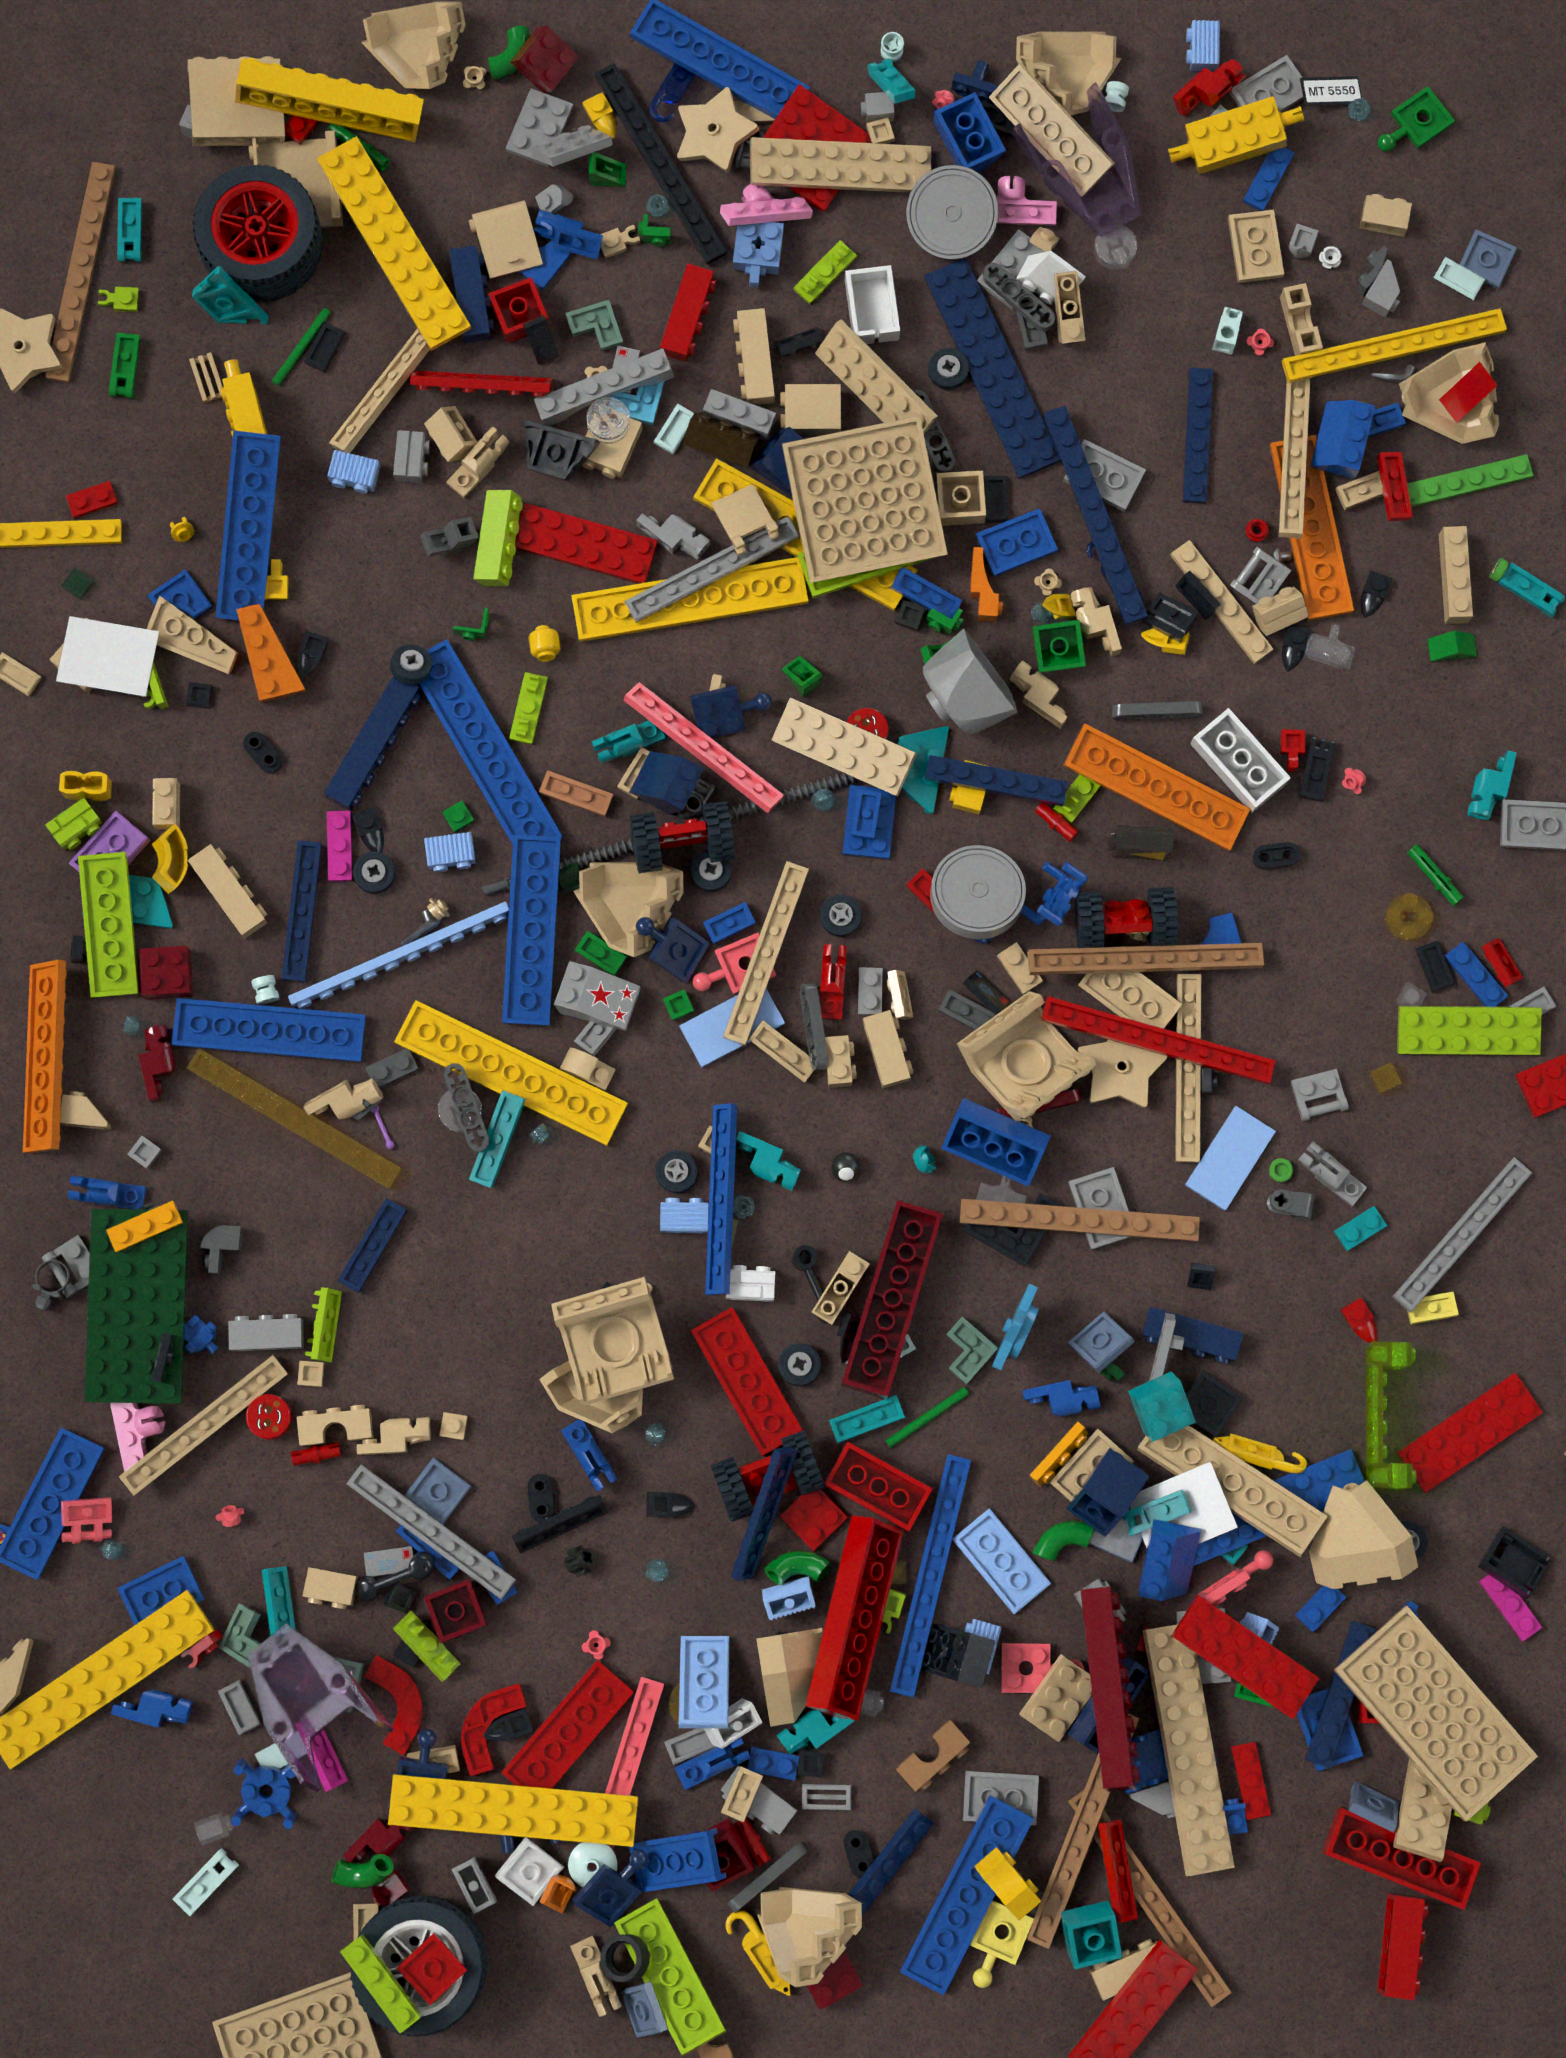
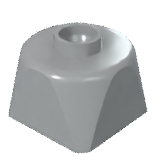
M965 629L953 637L923 666V675L931 689L926 694L929 703L945 723L952 719L964 733L973 735L1017 713L1009 687Z

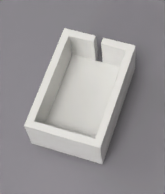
M891 265L845 271V287L851 330L865 344H872L877 338L879 343L899 340L900 326Z

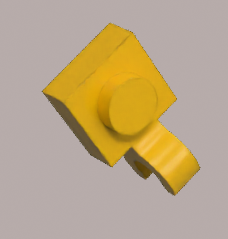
M271 559V576H267L265 600H288L289 578L288 576H282L281 559Z

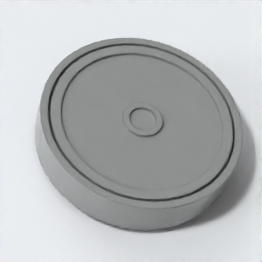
M947 165L931 170L915 184L908 198L906 217L913 238L924 250L940 258L959 259L978 252L989 242L997 227L999 206L992 186L982 175L967 167Z
M982 845L962 847L948 854L937 866L930 889L931 905L939 921L953 933L970 939L992 938L1007 931L1019 918L1026 895L1025 880L1018 865L1002 851Z

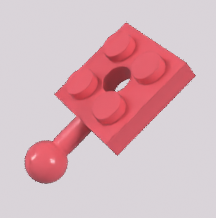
M759 933L715 950L722 969L710 974L703 972L696 974L693 978L695 989L706 991L710 988L712 982L726 977L732 994L739 993L747 970L740 968L739 961L742 958H749L751 960L759 939ZM774 968L770 979L777 977Z
M1266 1550L1257 1552L1253 1562L1242 1569H1235L1197 1595L1214 1604V1606L1220 1604L1227 1599L1225 1596L1230 1591L1238 1592L1247 1586L1245 1581L1250 1579L1249 1575L1258 1569H1269L1274 1562L1272 1554Z
M1002 1643V1693L1035 1692L1053 1666V1664H1050V1644ZM1070 1660L1084 1670V1665L1080 1660ZM1029 1661L1032 1663L1033 1671L1030 1675L1025 1676L1020 1673L1019 1665L1021 1662Z

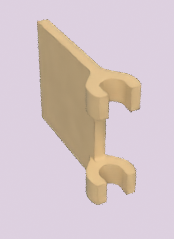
M753 484L711 503L738 556L746 553L745 543L742 538L763 528H766L771 540L780 537L777 524L771 518Z

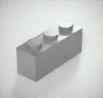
M711 389L703 408V413L709 414L711 418L718 421L727 420L733 426L741 429H752L755 434L760 435L759 439L768 442L776 422L775 412Z
M285 1314L283 1319H273V1315H261L259 1320H249V1316H237L235 1321H228L229 1350L232 1352L304 1349L303 1319L297 1318V1314Z
M737 1766L721 1788V1791L724 1792L722 1798L725 1800L728 1797L740 1766ZM760 1782L746 1816L751 1820L757 1817L763 1822L761 1827L768 1833L773 1835L776 1832L780 1835L797 1810Z

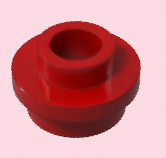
M1253 519L1248 522L1245 533L1251 541L1261 542L1267 537L1269 528L1265 521ZM1253 528H1259L1261 533L1255 534Z

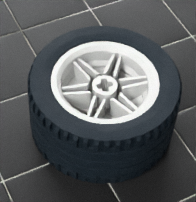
M422 1895L411 1896L391 1903L367 1922L358 1937L364 1934L394 1977L405 1980L403 1989L422 2013L420 2019L402 2033H399L350 1967V1980L353 1984L352 1988L354 1989L355 1997L358 1998L359 2005L362 2006L364 2012H367L370 2019H373L377 2025L380 2024L382 2028L388 2029L392 2033L396 2032L398 2035H407L408 2037H419L442 2032L456 2024L469 2012L481 1994L488 1970L486 1944L479 1931L480 1929L476 1926L474 1920L469 1917L470 1915L465 1913L462 1908L457 1907L456 1904L450 1903L447 1900ZM435 1933L468 1970L436 2001L429 2005L397 1970V1967ZM412 1936H416L419 1939V1943L416 1946L411 1945L409 1942ZM392 1954H399L400 1961L398 1963L391 1961Z

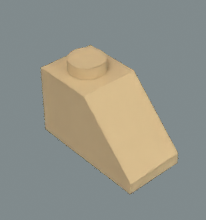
M71 1091L70 1095L62 1096L61 1125L103 1130L111 1129V1125L91 1100L84 1097V1093Z

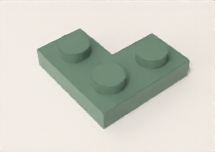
M609 300L565 313L572 337L595 330L601 351L623 345Z
M961 1317L946 1334L963 1350L962 1354L948 1369L962 1382L967 1384L998 1348L964 1317Z
M239 1603L218 1648L247 1667L256 1669L265 1646L250 1636L261 1614Z

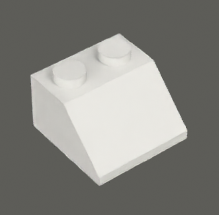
M1052 251L1029 255L1016 279L1030 292L1040 296L1039 299L1042 302L1051 305L1055 304L1054 274L1077 271L1079 284L1086 276Z

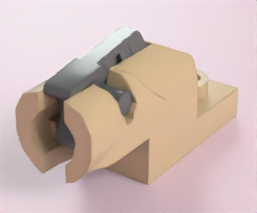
M372 1078L354 1085L353 1089L348 1080H345L307 1101L304 1109L308 1115L313 1112L318 1115L328 1109L327 1105L329 1104L338 1119L353 1117L359 1120L382 1101L383 1094Z

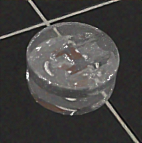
M1117 224L1103 228L1098 233L1094 244L1096 261L1103 268L1112 271L1128 267L1134 260L1137 250V240L1133 232L1127 227Z
M612 397L596 400L588 409L586 417L587 427L594 439L601 443L612 444L623 439L628 433L630 427L629 412L620 400Z
M465 1090L459 1091L456 1095V1100L459 1103H466L470 1095ZM447 1091L441 1097L438 1104L439 1118L450 1131L464 1133L450 1092ZM473 1092L478 1109L482 1117L483 1107L481 1101L478 1098V1096ZM467 1113L464 1116V1123L469 1126L477 1122V1115L475 1113Z

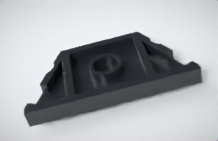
M525 419L523 421V427L527 430V440H525L527 469L569 481L600 444V441Z

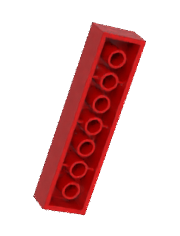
M852 1515L805 1706L836 1718L859 1720L903 1537V1530L875 1518Z

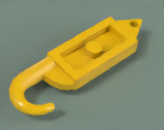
M1230 1434V1436L1215 1437L1213 1439V1442L1242 1461L1271 1470L1275 1468L1293 1474L1302 1473L1307 1467L1306 1459L1296 1452H1293L1292 1456L1300 1461L1299 1465L1285 1462L1283 1454L1275 1446L1235 1434Z
M742 1910L731 1913L725 1923L728 1934L731 1935L733 1933L731 1924L734 1920H743L750 1930L742 1941L744 1950L769 1988H774L790 1996V1984L779 1977L765 1935L754 1918L748 1912ZM785 1987L788 1988L787 1992L783 1990Z

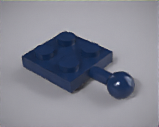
M736 685L690 696L696 726L710 738L744 731L745 725L742 712L752 709L767 711L772 706V698L767 693H759L753 700L740 703Z
M642 917L636 922V930L640 935H650L658 941L649 959L681 982L687 983L710 943L675 918H671L663 933L655 928L654 922L648 917Z
M424 1729L417 1737L418 1744L421 1746L419 1759L400 1756L396 1775L446 1779L448 1764L429 1761L430 1749L437 1742L436 1733L431 1729Z
M641 1849L633 1851L629 1857L630 1863L621 1873L603 1864L572 1899L574 1905L611 1927L642 1892L640 1886L629 1880V1878L637 1869H643L647 1866L649 1862L648 1854Z

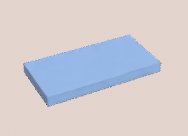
M767 989L765 990L750 1035L762 1020L774 1029L785 1024ZM738 995L679 1025L701 1068L744 1046L723 1038Z
M1235 1106L1185 1186L1225 1211L1276 1131Z
M990 1508L952 1539L1013 1614L1017 1613L1051 1584Z
M681 1636L679 1728H728L729 1636Z

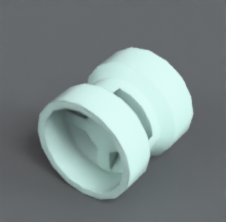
M889 32L883 36L880 52L884 59L890 58L892 62H895L902 57L904 41L900 34Z
M1118 81L1108 82L1106 87L1107 96L1104 98L1103 108L1109 111L1123 112L1126 105L1124 99L1129 91L1128 85Z
M274 975L258 977L251 981L252 987L257 993L255 996L257 1005L275 1002L280 999L279 993L274 987L276 984Z

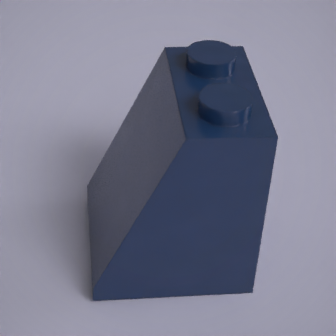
M787 427L774 433L749 467L792 497L782 444L803 440V438L791 427Z
M649 751L629 793L670 815L684 809L704 768L684 757Z
M1109 1448L1066 1509L1106 1537L1123 1518L1149 1476L1140 1467L1133 1465L1120 1453Z

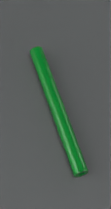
M323 308L271 381L279 387L318 333L323 323L331 315L328 309Z
M965 1387L961 1388L886 1439L885 1442L889 1448H892L969 1395Z

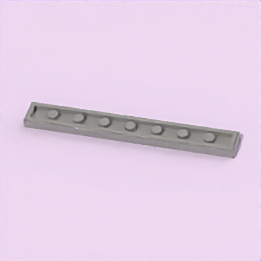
M789 516L776 522L780 537L771 540L765 528L743 540L746 553L738 556L732 545L626 600L625 605L635 623L799 539L800 536Z
M1515 1157L1512 1158L1392 1297L1411 1313L1532 1172Z
M363 1465L358 1467L346 1483L501 1600L516 1581L515 1578Z

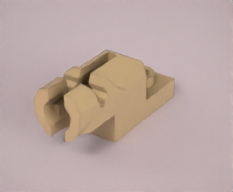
M491 427L483 438L476 443L468 455L461 461L462 466L447 481V485L464 499L495 466L494 461L504 452L505 447L509 444L508 439L502 435L495 442V448L491 449V445L499 437L496 433L497 429Z
M1091 587L1073 591L1070 595L1073 606L1076 608L1081 607L1078 608L1075 614L1077 620H1080L1083 636L1086 639H1091L1104 635L1105 637H1102L1104 650H1109L1110 656L1119 655L1122 648L1109 605L1100 607Z
M1021 661L1011 675L1010 681L1023 693L1027 692L1022 703L1061 729L1067 720L1065 711L1057 705H1050L1058 694L1059 688L1053 681L1039 673V671L1032 676L1029 675L1032 667L1026 662Z
M410 1418L388 1419L380 1424L381 1443H377V1439H365L363 1444H357V1454L407 1453V1442H410L411 1445L422 1441H431L430 1418H417L414 1428L411 1426L412 1421Z
M593 1935L571 1945V1950L599 2017L606 2015L608 2012L603 2002V1997L606 1995L609 1996L614 2010L622 2007L612 1983L613 1981L603 1972L600 1964V1951Z

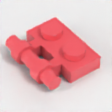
M110 1497L61 1501L62 1525L71 1526L72 1529L71 1532L62 1533V1542H72V1544H79L81 1541L86 1540L102 1542V1539H110L112 1537L111 1529H103L102 1523H112V1502ZM93 1524L92 1530L81 1531V1525Z

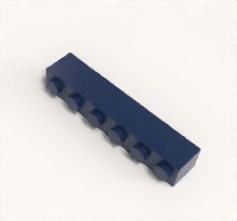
M394 676L391 678L326 788L324 795L327 799L349 811L352 810L353 806L358 807L363 798V795H361L365 786L369 787L375 777L373 772L376 767L380 768L386 759L385 752L387 748H392L398 738V735H396L400 726L402 728L405 727L410 718V715H408L412 707L416 708L421 700V695H419L420 689L417 685L401 683Z

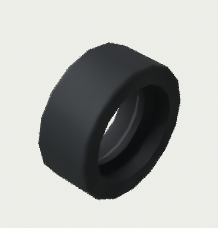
M633 1934L616 1935L609 1938L603 1945L600 1953V1964L603 1972L609 1979L616 1982H633L640 1979L646 1973L650 1963V1953L647 1945L641 1938ZM622 1943L630 1944L636 1953L635 1967L629 1973L619 1972L614 1963L615 1950Z

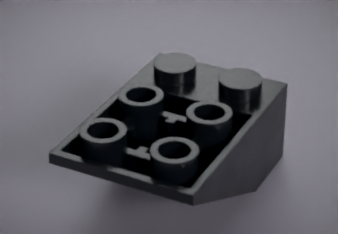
M934 1623L933 1629L929 1634V1644L923 1657L921 1671L982 1688L995 1640Z

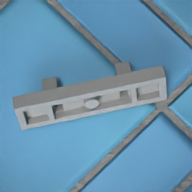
M1165 1313L1149 1381L1163 1375L1169 1348L1179 1350L1183 1348L1184 1337L1173 1335L1176 1322L1174 1314Z

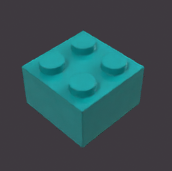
M1172 1372L1128 1391L1142 1431L1152 1442L1196 1423L1182 1383Z
M1108 1900L1060 1912L1067 1953L1074 1969L1122 1958L1116 1918Z

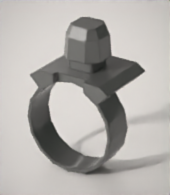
M57 1260L45 1261L36 1270V1283L31 1286L36 1291L42 1293L41 1296L37 1297V1308L47 1311L52 1304V1297L60 1301L65 1300L61 1292L68 1287L71 1276L70 1271L63 1263ZM60 1263L67 1271L66 1283L58 1291L48 1292L43 1290L39 1284L40 1271L47 1264Z

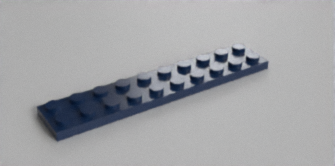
M961 259L924 275L926 284L958 351L964 354L968 361V373L1018 479L1060 462L1056 447L967 259Z

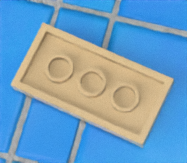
M1140 972L1087 973L1078 984V986L1118 1016L1165 1029L1182 1006L1179 1001Z
M1410 1758L1393 1847L1441 1862L1444 1857L1452 1807Z

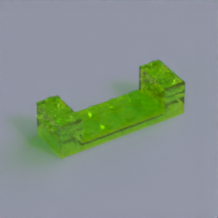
M1373 1341L1366 1345V1480L1376 1490H1407L1412 1488V1484H1416V1470L1412 1469V1464L1383 1463V1459L1387 1458V1445L1383 1444V1435L1387 1434V1421L1383 1420V1410L1387 1409V1397L1383 1396V1386L1387 1384V1373L1383 1372V1369L1405 1370L1412 1367V1363H1415L1416 1350L1412 1348V1342Z

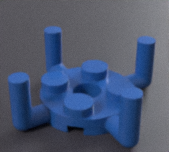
M1047 861L1042 866V869L1056 878L1058 883L1053 889L1049 888L1044 893L1042 899L1045 903L1039 906L1037 913L1023 905L1021 914L1037 925L1042 924L1048 919L1053 924L1060 926L1063 924L1064 915L1072 906L1069 904L1072 897L1076 899L1079 888L1088 881V876L1069 862H1066L1062 870L1074 877V880Z
M239 1759L234 1767V1773L236 1775H241L242 1773L246 1775L241 1789L244 1804L235 1811L231 1819L232 1825H240L243 1817L250 1811L262 1817L280 1812L285 1817L284 1828L291 1829L296 1815L287 1806L291 1795L289 1778L295 1777L299 1768L298 1763L291 1762L283 1770L274 1766H258L253 1769L245 1759ZM262 1785L271 1786L273 1794L264 1796L260 1792V1787Z

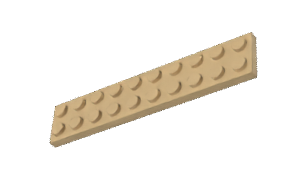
M1177 1625L1142 1631L1186 1876H1193L1235 1867L1225 1811H1223L1222 1807L1223 1800L1197 1655L1171 1637Z

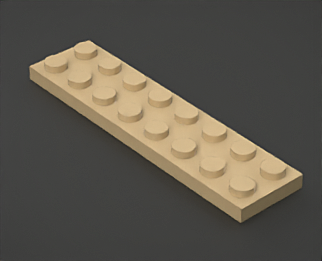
M753 137L750 140L751 185L911 193L920 178L931 171V146Z
M1190 1426L1154 1442L1145 1436L1138 1446V1451L1176 1476L1211 1462L1231 1512L1299 1557L1303 1555L1328 1517Z

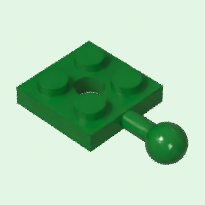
M1427 86L1391 111L1390 115L1400 128L1392 134H1382L1378 138L1377 145L1381 151L1389 152L1394 149L1396 141L1407 135L1418 150L1454 125L1455 120ZM1424 113L1428 116L1429 120L1427 122H1420L1417 119V114Z

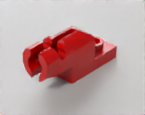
M1230 59L1214 72L1206 68L1201 70L1172 97L1178 112L1186 116L1200 102L1212 107L1225 94L1233 90L1232 86H1237L1246 78L1244 73H1240L1243 70L1242 66L1237 61Z
M825 944L823 947L819 998L822 1019L842 1020L847 946L839 945L837 963H832V944Z

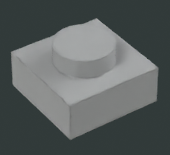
M141 1136L127 1155L148 1169L162 1150Z

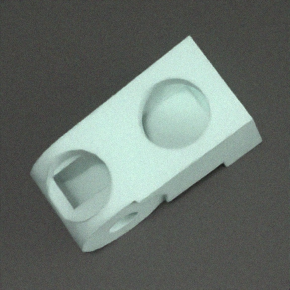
M1224 307L1212 350L1232 355L1243 311Z

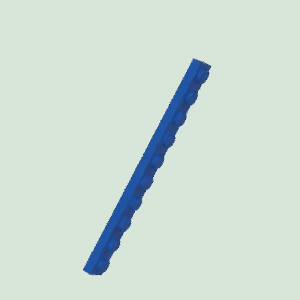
M947 1454L890 1692L914 1697L971 1463L969 1459Z

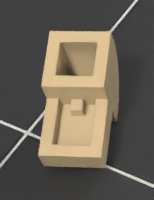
M569 1048L560 1067L566 1073L604 1091L616 1070L599 1061L598 1058L575 1048Z

